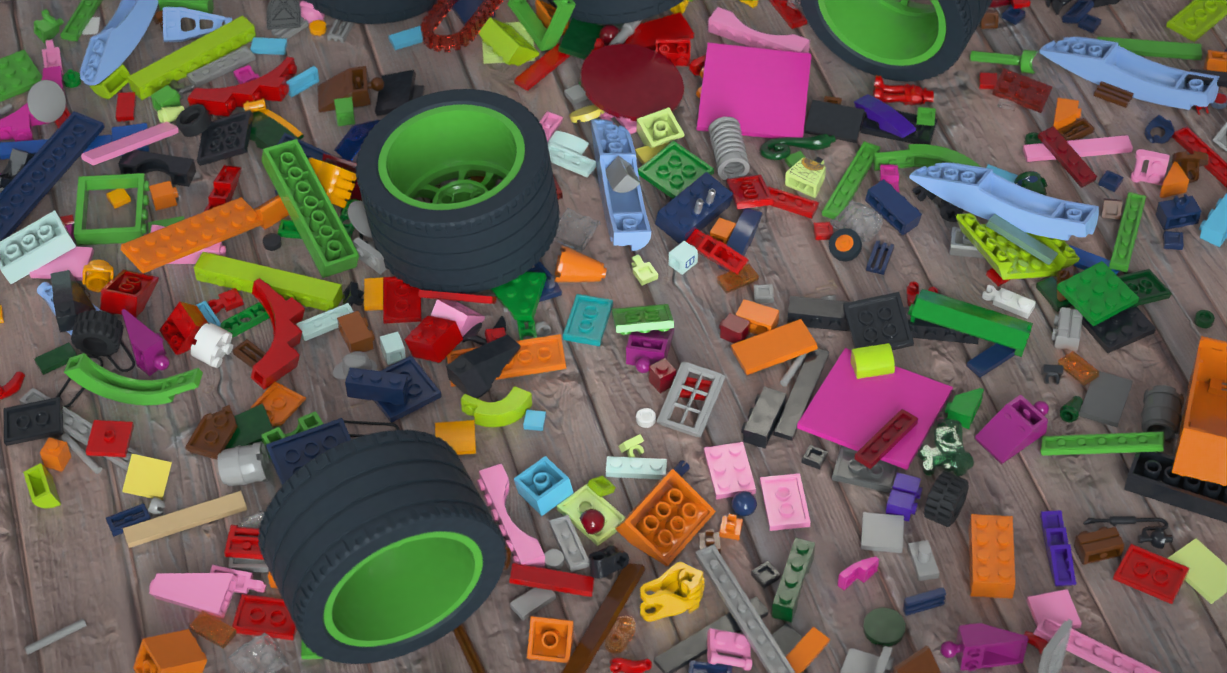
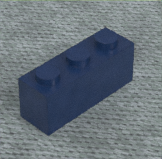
M884 179L868 189L865 201L901 235H905L919 225L922 216L920 211Z
M350 367L345 381L347 397L405 405L409 392L408 377L405 374Z

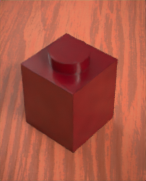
M729 313L726 319H722L720 322V338L731 343L745 340L750 334V321Z
M666 358L649 366V382L656 390L662 393L671 388L676 377V369Z

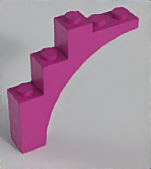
M61 66L43 68L42 80H50L57 83L65 94ZM26 103L16 112L0 119V141L14 139L15 142L33 140L32 126L49 124L50 122L46 123L37 120L31 114L28 103Z

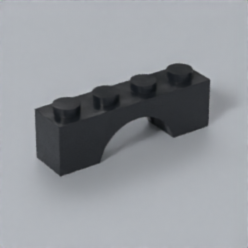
M139 150L123 154L118 163L121 174H146L152 171H160L170 176L172 184L186 187L190 186L196 174L194 159Z

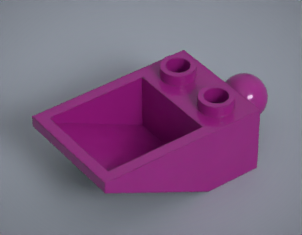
M123 309L121 312L137 367L148 376H151L158 370L167 369L170 362L166 356V351L163 347L164 341L161 335L151 331L127 310Z
M675 327L670 328L668 331H658L656 329L650 330L648 333L631 332L626 346V364L635 365L640 373H647L649 366L663 358L667 360Z
M1019 395L1006 404L975 436V440L998 462L1003 464L1046 434L1048 419L1045 415L1049 411L1048 404L1044 401H1037L1032 405L1022 395Z
M981 623L959 625L956 643L952 641L944 642L940 647V652L946 658H953L956 655L960 671H974L980 668L1021 664L1024 661L1028 637Z

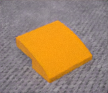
M475 420L435 423V437H440L443 441H446L453 447L457 455L476 454Z

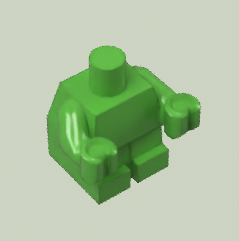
M44 9L41 12V16L44 18L40 21H34V33L43 43H46V40L53 39L59 33V26L64 24L61 18L56 20L53 16L49 15L47 9Z

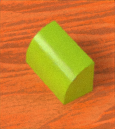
M121 64L103 81L89 87L98 96L110 99L129 82L128 76L131 74L124 64Z
M890 343L852 349L851 365L857 379L895 373L894 357Z
M42 463L23 472L31 500L36 506L40 508H53L61 505L53 477Z

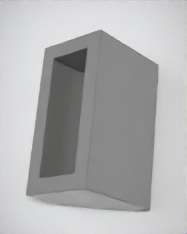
M619 156L605 170L606 177L612 190L615 192H629L640 184L632 165Z

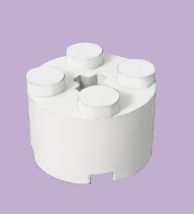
M213 323L204 324L194 338L197 342L196 345L192 344L191 356L212 367L219 368L222 364L223 356L225 354L229 355L233 349V344H231L232 334Z

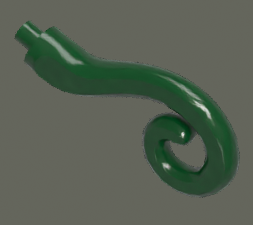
M828 134L805 138H775L761 145L760 154L769 160H782L790 156L791 150L789 146L808 150H821L830 147L831 143L835 142L836 139L834 135L829 136Z

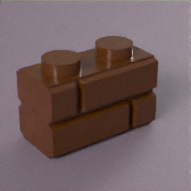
M1101 527L1094 532L1083 531L1076 535L1074 548L1077 555H1079L1082 565L1122 556L1124 542L1121 536H1119L1116 527Z

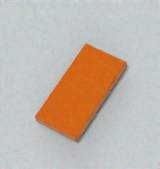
M802 319L731 344V350L745 374L749 375L817 350V343Z

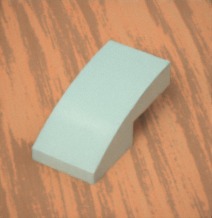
M555 131L548 142V145L551 142L580 155L584 153L589 145L587 141L561 131Z

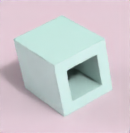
M685 241L669 252V266L682 275L698 263V250Z
M398 332L380 336L381 350L387 365L395 364L406 358L405 347Z

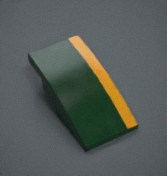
M268 109L252 112L254 116L250 140L255 141L257 148L265 149L277 145L284 133L297 139L304 137L303 133L292 124Z

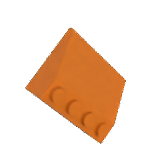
M672 469L656 483L617 526L616 530L631 545L665 566H669L716 511Z

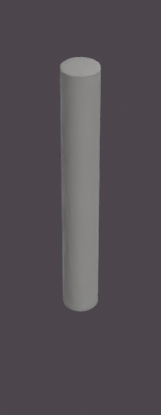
M808 353L796 357L780 381L782 386L788 385Z
M67 433L61 436V439L67 442L68 446L96 474L101 472L102 468L90 456H87L86 452Z
M81 619L24 647L25 651L29 655L87 625L84 619Z

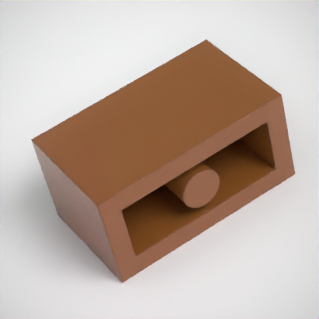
M359 310L337 318L339 331L350 353L355 351L367 352L374 349V333L372 330H368V322L365 317L361 316Z

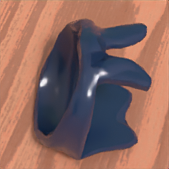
M1157 115L1147 125L1144 134L1150 143L1164 144L1172 138L1174 127L1171 120H1166L1163 116ZM1156 127L1165 130V135L1161 138L1159 135L1152 136L1151 130Z

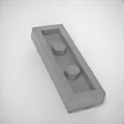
M569 515L550 520L549 526L564 555L570 572L589 567L588 556Z

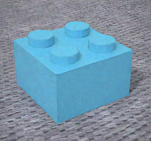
M546 456L514 478L518 494L541 516L574 493L570 479Z

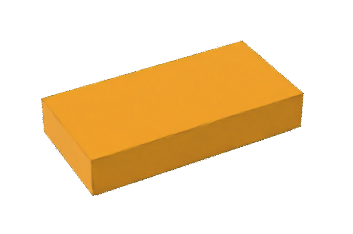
M364 278V311L383 310V278Z

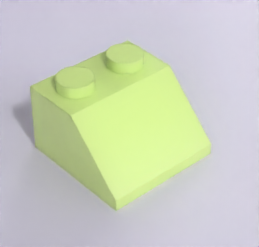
M670 108L637 119L636 131L642 143L650 148L684 137V133Z

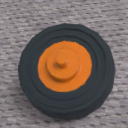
M843 228L833 233L828 244L833 257L845 262L855 259L862 249L860 236L856 231L848 228Z

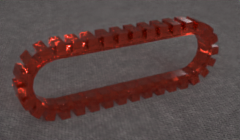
M437 0V3L433 5V10L430 9L428 16L426 15L423 18V22L420 25L424 45L426 44V47L429 49L434 48V51L440 52L442 49H444V52H451V48L455 51L461 50V46L466 47L470 44L469 41L475 39V35L479 34L480 29L483 28L488 18L492 17L494 11L499 8L498 5H501L503 0H484L459 32L450 35H438L434 31L458 0Z

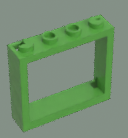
M509 0L508 5L539 49L546 51L551 50L558 44L576 4L573 0H553L558 7L548 29L545 28L526 0Z
M144 173L79 176L74 224V237L77 245L126 243L144 236L147 232L145 220H148L146 206H149L147 191H150L149 180L146 181ZM138 188L135 227L86 229L89 190Z

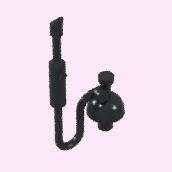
M1110 516V518L1101 519L1088 518L1083 522L1084 525L1109 522L1113 526L1117 524H1135L1136 522H1161L1164 526H1148L1143 528L1141 535L1137 537L1138 543L1151 542L1153 547L1163 549L1165 543L1173 542L1172 535H1164L1163 530L1167 529L1169 525L1162 518ZM1154 530L1150 536L1146 532Z

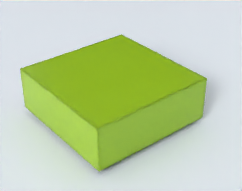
M603 475L590 479L587 483V486L599 497L612 494L616 489Z

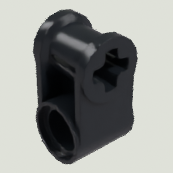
M609 545L589 555L591 576L598 579L625 568L629 562V555L624 551H618V548L614 545Z

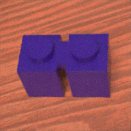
M897 473L892 488L894 490H891L887 502L886 514L904 516V521H910L911 515H915L918 503H916V499L921 498L923 487H920V478Z

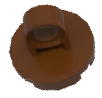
M1187 151L1174 153L1172 156V164L1174 161L1178 162L1189 179L1188 184L1198 181L1199 167L1209 163L1208 154L1204 152L1194 151V154H1187ZM1188 171L1191 172L1192 179L1189 178Z

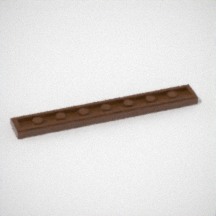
M628 563L622 569L562 673H586L646 570L643 564Z

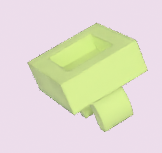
M641 434L623 442L618 447L621 453L627 451L628 457H635L633 449H636L639 455L644 453L643 447L639 445L644 440Z

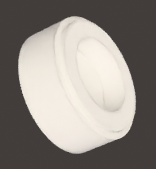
M649 408L640 409L636 414V422L641 427H651L656 422V414Z

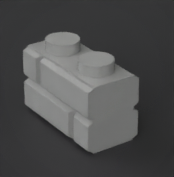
M1062 307L1060 308L1059 315L1055 314L1054 325L1057 326V329L1053 328L1052 340H1055V348H1066L1071 351L1078 350L1083 315L1077 309L1071 310L1070 308Z

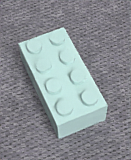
M56 211L49 213L0 241V270L10 284L76 247Z

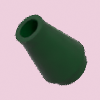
M1073 396L1070 401L1060 408V417L1063 421L1071 423L1078 419L1081 405L1083 404L1081 397Z

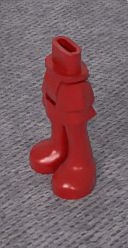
M875 75L873 97L884 103L902 102L904 106L908 104L918 105L925 104V102L933 103L934 91L926 90V87L922 90L921 87L913 84L886 85L883 82L882 76Z

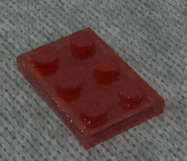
M1004 68L993 89L992 95L1042 113L1053 87Z

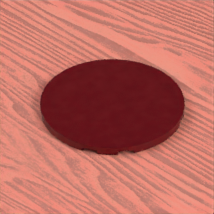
M633 44L607 45L588 55L581 68L580 83L586 92L585 95L599 109L617 118L621 116L637 122L638 118L666 108H670L673 113L682 101L684 82L680 72L663 55L646 47Z

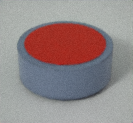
M1218 92L1214 103H1210V105L1216 109L1225 108L1227 106V95Z

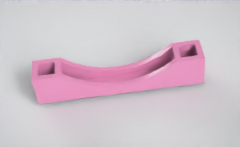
M719 7L708 20V32L749 47L809 53V39L795 34L770 35L755 31L741 23L733 12Z
M499 464L480 470V479L477 480L479 490L484 491L486 505L492 508V518L499 523L498 528L506 539L507 548H510L513 554V563L545 568V555L538 540L521 531L507 514L505 503L510 490L509 478L503 465Z

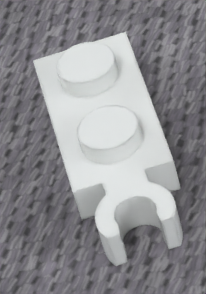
M987 285L986 292L984 291L982 295L984 300H993L994 306L1026 319L1029 318L1036 305L1034 300L1004 288L998 291L992 285Z

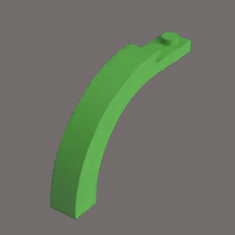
M909 144L908 150L875 153L873 163L875 171L880 170V165H898V168L923 166L928 168L935 166V163L981 166L959 152L928 144Z
M85 353L69 358L64 373L85 389L114 401L134 405H160L173 402L176 394L198 388L203 372L196 368L159 380L132 379L104 369L92 361Z

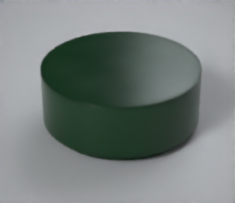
M1028 133L1025 136V145L1041 144L1042 142L1038 138L1039 133Z
M1208 310L1198 311L1194 318L1195 324L1204 329L1212 327L1215 320L1213 313Z

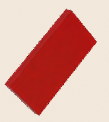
M679 12L640 23L636 27L634 34L629 36L623 44H633L655 50L656 38L693 39L694 32L682 13Z

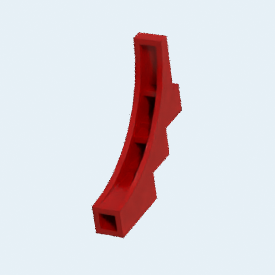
M287 57L269 73L246 83L223 88H195L188 96L189 106L200 104L206 108L210 115L229 117L236 107L244 108L243 104L247 103L246 101L253 102L264 99L282 102L289 92V86L286 81L292 79L297 73L294 57Z
M258 278L254 281L252 294L268 313L273 327L274 338L267 353L253 366L251 379L265 390L298 366L300 354L294 347L300 344L302 331L296 324L303 320L305 308L292 297L285 300L268 283Z

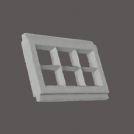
M681 362L657 423L701 438L726 376L688 362ZM689 372L699 374L694 388L684 385ZM703 376L713 379L708 393L698 390ZM682 389L692 392L687 406L677 403ZM696 393L706 396L701 410L690 407ZM675 406L685 409L680 423L669 420ZM688 411L699 414L694 427L683 424Z
M1072 620L1064 621L1043 649L1037 673H1059L1061 670L1072 629Z

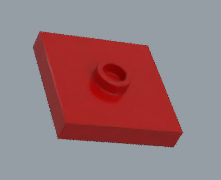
M94 420L86 447V455L126 457L134 428L133 422Z

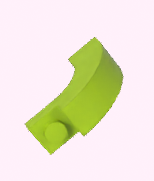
M516 386L513 387L504 399L497 402H484L467 394H464L461 398L462 412L469 416H474L475 424L484 427H502L512 424L521 419L526 414V410H529L532 406V393Z

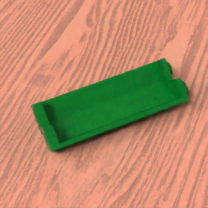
M922 289L919 295L916 294L914 303L911 304L908 315H911V322H915V319L918 318L1016 349L1014 355L1019 357L1023 355L1033 326L1031 322Z

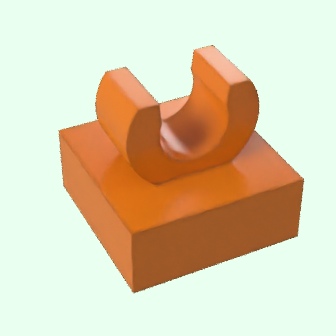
M728 514V517L723 516L719 532L720 537L740 540L743 519H739L737 515Z

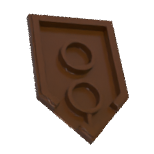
M230 405L222 407V410L216 413L204 415L185 449L191 453L218 460V454L226 448L238 427Z

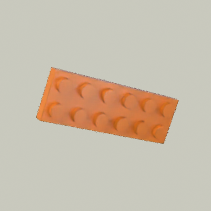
M561 334L516 341L521 348L510 363L505 365L500 377L495 380L567 369ZM478 347L451 351L447 355L448 364L460 355Z

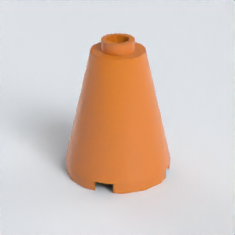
M561 245L560 250L562 252L561 255H558L555 276L558 277L554 279V282H600L601 278L605 279L607 268L604 267V263Z

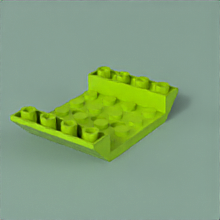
M957 214L956 216L961 231L1003 280L1057 276L1058 271L1070 267L1080 260L1075 250L1064 240L1027 233L1058 253L1054 261L1047 265L987 227L986 224H980L973 214Z

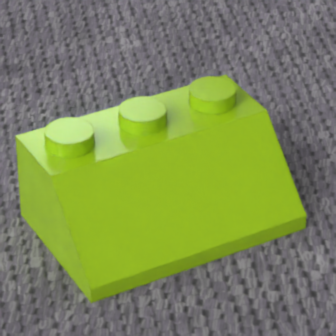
M489 17L479 32V35L483 38L482 41L486 45L491 46L495 54L503 57L502 61L507 65L520 66L540 54L511 25Z

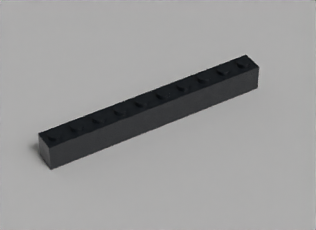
M790 296L787 324L802 319L805 326L809 328L849 331L843 310V303H848V301ZM904 307L913 338L978 344L979 342L978 337L918 318L915 319V322H911V315H908L910 308Z

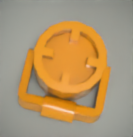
M93 260L83 266L82 285L86 284V287L93 292H101V289L114 278V268L104 260Z

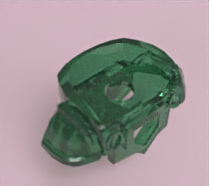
M938 418L937 428L934 429V444L936 448H930L928 445L922 444L918 450V457L926 460L923 462V473L932 475L935 473L936 467L942 466L944 471H953L954 475L962 476L973 467L974 460L973 456L964 449L961 422L949 418Z

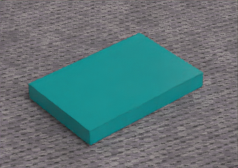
M576 294L563 333V340L600 346L613 307V300Z

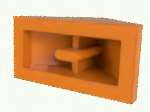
M1174 161L1162 184L1160 198L1186 193L1189 179L1178 162Z

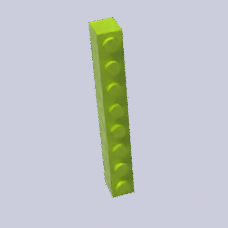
M243 15L128 76L130 90L135 92L141 100L151 96L163 87L169 86L172 80L177 82L186 77L188 73L251 42L253 38H256L254 25Z
M202 252L194 266L196 280L232 289L236 288L238 291L252 293L254 281L260 278L265 283H268L275 292L282 295L285 300L292 297L305 307L316 308L322 311H329L338 307L343 298L341 284L207 252Z

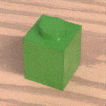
M168 85L151 95L153 108L157 111L161 110L162 107L181 106L180 94Z
M352 97L334 99L338 126L355 124Z

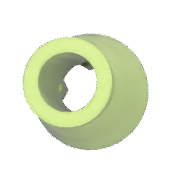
M182 105L162 107L161 110H158L159 121L161 123L175 121L184 110V107Z

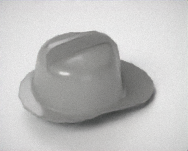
M355 351L344 356L342 362L334 368L333 375L337 379L346 380L350 367L376 371L377 365L364 352Z

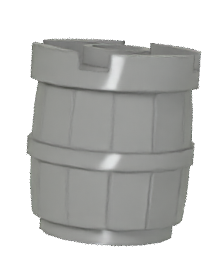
M256 442L253 445L236 446L223 450L218 454V469L224 485H248L257 481L265 482L270 480V469L266 470L269 457L266 447L262 442Z

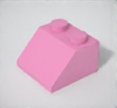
M437 299L431 316L456 321L462 337L473 326L480 322L482 323L485 319L484 315L453 300Z

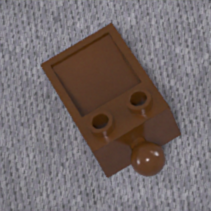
M366 66L348 68L317 86L319 112L336 110L334 99L352 97L353 108L371 105L370 89L374 91L382 90L384 81L379 77H375L370 82Z

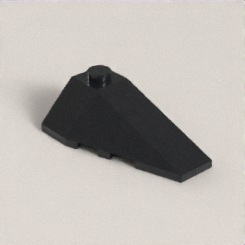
M70 270L51 273L54 307L60 333L73 330L76 316L79 313L96 309Z
M507 334L464 353L446 366L449 380L464 394L479 399L492 388V383L496 378L500 377L505 365L510 363L521 347Z

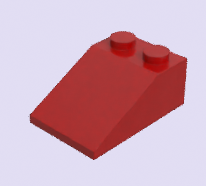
M122 270L101 289L100 310L107 311L110 314L122 315L121 311L125 309L136 318L144 310L159 277Z

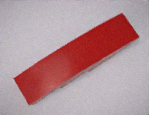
M227 165L222 167L213 182L214 189L208 196L209 203L203 212L232 200L240 177L241 167Z
M696 228L686 240L688 244L693 245L698 250L699 254L736 275L740 273L749 261L726 244L717 241Z

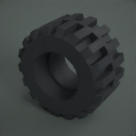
M100 310L84 311L76 316L71 342L75 345L74 347L88 355L99 357L113 355L120 347L124 326L121 320H118L116 316Z
M943 471L937 477L925 503L924 517L943 526L950 527L960 514L969 489L968 480Z

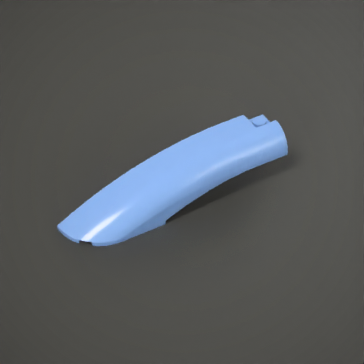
M121 0L118 9L105 28L99 34L90 38L80 69V78L84 81L83 83L89 86L100 83L127 59L146 32L156 11L158 0Z
M1066 37L1057 42L1051 41L1039 50L1040 54L1090 82L1100 85V82L1103 81L1134 93L1133 98L1159 105L1190 110L1193 105L1207 107L1209 103H1214L1219 86H1217L1219 76L1184 71L1153 62L1118 46V42L1086 37ZM1188 74L1214 78L1210 85H1203V81L1200 79H1193L1189 81V84L1187 83Z
M592 119L591 129L598 183L610 241H613V245H630L631 251L639 250L649 242L651 237V229L645 211L640 184L629 192H615L612 190L605 172L606 168L619 156L632 165L639 180L636 152L631 135L626 128L617 126L612 121Z
M935 163V166L928 168L923 166L910 174V179L947 202L986 220H989L996 214L1027 233L1068 241L1072 235L1076 237L1092 235L1097 225L1099 206L1065 201L1042 195L993 173V169L958 163Z

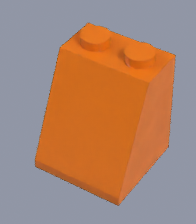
M189 629L143 638L133 669L136 673H203L207 657L199 647L196 638L193 637Z

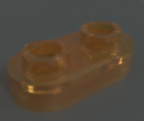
M620 616L617 618L605 638V648L608 652L619 654L625 650L636 631V623L632 617Z

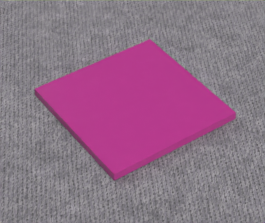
M708 43L697 130L709 132V126L714 120L721 117H732L738 120L742 135L772 139L782 137L803 138L811 54Z
M845 348L797 423V429L859 451L903 409L917 417L918 424L881 460L908 470L950 397L953 387L896 366L895 373L857 379L851 365L852 350Z

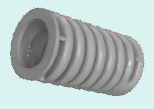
M721 117L714 120L709 126V135L718 175L724 180L746 176L750 166L740 123L732 117Z

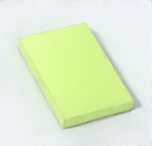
M587 484L557 505V510L563 516L569 515L572 524L597 546L615 534L617 526L626 518L603 497H599L592 491ZM588 509H596L604 515L605 525L597 534H587L579 519L581 514Z
M1195 538L1167 558L1189 568L1185 581L1210 604L1227 593V565L1198 539Z

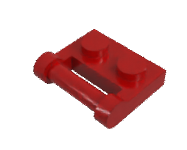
M231 525L224 551L225 557L264 560L260 552L258 537H246L258 536L260 534L259 528Z

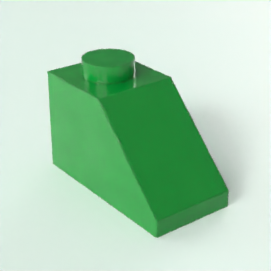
M978 388L955 395L952 403L948 402L945 413L948 414L947 422L970 429L982 403L984 389Z

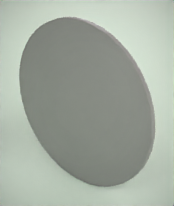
M41 80L31 87L27 103L31 114L37 120L48 123L56 121L61 117L65 110L66 98L62 88L57 83L50 80Z
M363 201L352 202L348 207V217L352 225L361 234L372 238Z

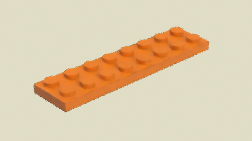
M240 197L121 244L120 250L144 274L263 224L254 209Z

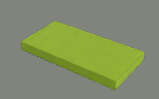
M1193 0L1167 22L1166 27L1195 42L1227 15V0Z

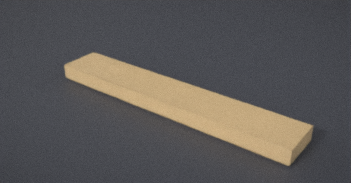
M241 491L123 528L128 547L131 548L246 511L247 506Z

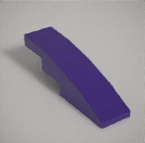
M867 94L854 101L855 108L865 109L867 118L878 122L881 130L901 138L916 131V127L904 116L873 96Z
M1062 510L1042 511L1040 513L1042 532L1055 587L1076 585L1071 545L1068 544Z

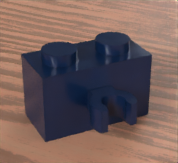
M1184 194V197L1181 198L1175 196L1172 200L1158 202L1156 217L1164 230L1198 224L1201 215V209L1193 196H1187V194Z

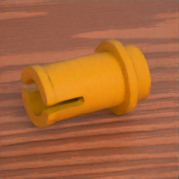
M264 99L253 102L246 101L247 103L243 104L245 111L257 112L267 110Z

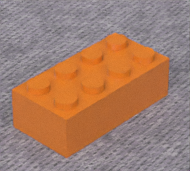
M971 514L969 523L970 596L1013 598L1015 589L1013 516Z

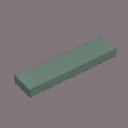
M996 214L986 224L987 227L1047 265H1050L1058 255L1056 251Z

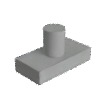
M929 541L908 543V551L918 581L939 578V570Z

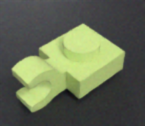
M639 255L632 257L634 261L631 263L633 274L642 286L658 279V273L650 262L644 264Z

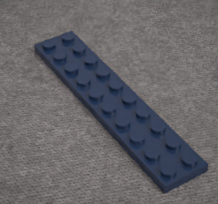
M73 111L0 193V241L9 237L102 132L105 128L104 123Z

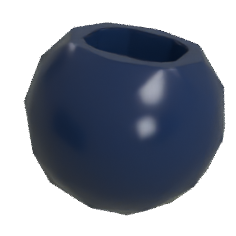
M741 491L734 495L731 505L737 515L745 517L754 513L757 501L751 492Z

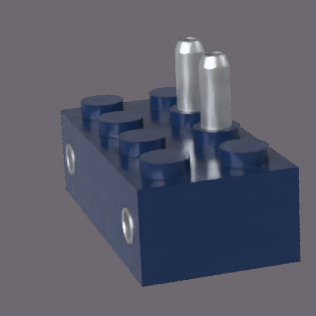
M705 172L658 211L655 225L678 244H681L683 241L686 242L695 228L701 231L730 207L733 193L709 173Z

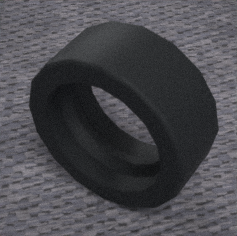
M195 104L187 107L178 115L176 125L184 136L193 137L205 131L212 119L203 105Z

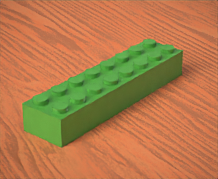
M294 139L263 149L261 162L322 278L357 267L359 254L298 140Z

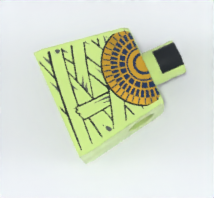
M806 157L802 158L786 172L785 186L816 198L825 180L826 167L824 160L820 157H816L814 160Z

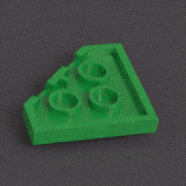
M525 272L516 279L489 290L497 296L499 302L505 309L507 308L515 320L533 321L547 277L545 273Z

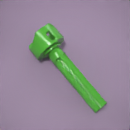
M1024 49L1021 56L971 51L970 61L1020 65L1021 73L1035 74L1032 61L1038 51Z

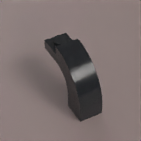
M12 148L9 162L0 173L1 192L35 154Z

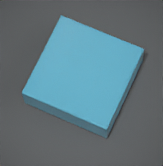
M526 410L523 424L524 429L543 431L546 412Z

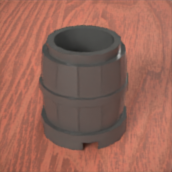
M1166 385L1153 386V390L1148 391L1147 389L1143 396L1144 406L1141 412V428L1143 432H1164V441H1168L1178 433L1182 420L1181 409L1184 404V397L1182 393L1180 395L1176 393V389Z

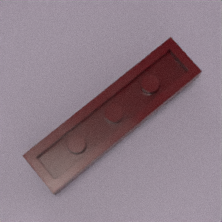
M1054 126L1039 133L1038 138L1081 188L1096 180V174Z
M901 409L855 453L854 460L869 469L873 468L918 424V418Z

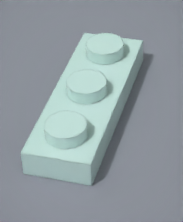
M551 142L549 143L548 149L551 163L585 177H588L596 168V161Z
M346 303L299 322L296 325L301 329L304 341H307L338 328L337 318L354 311L349 303Z
M607 456L606 477L661 479L666 474L667 459Z

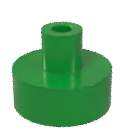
M72 69L68 70L63 75L64 85L69 88L79 86L81 84L80 74Z

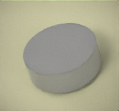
M551 549L544 554L546 568L558 570L564 565V555L560 550Z

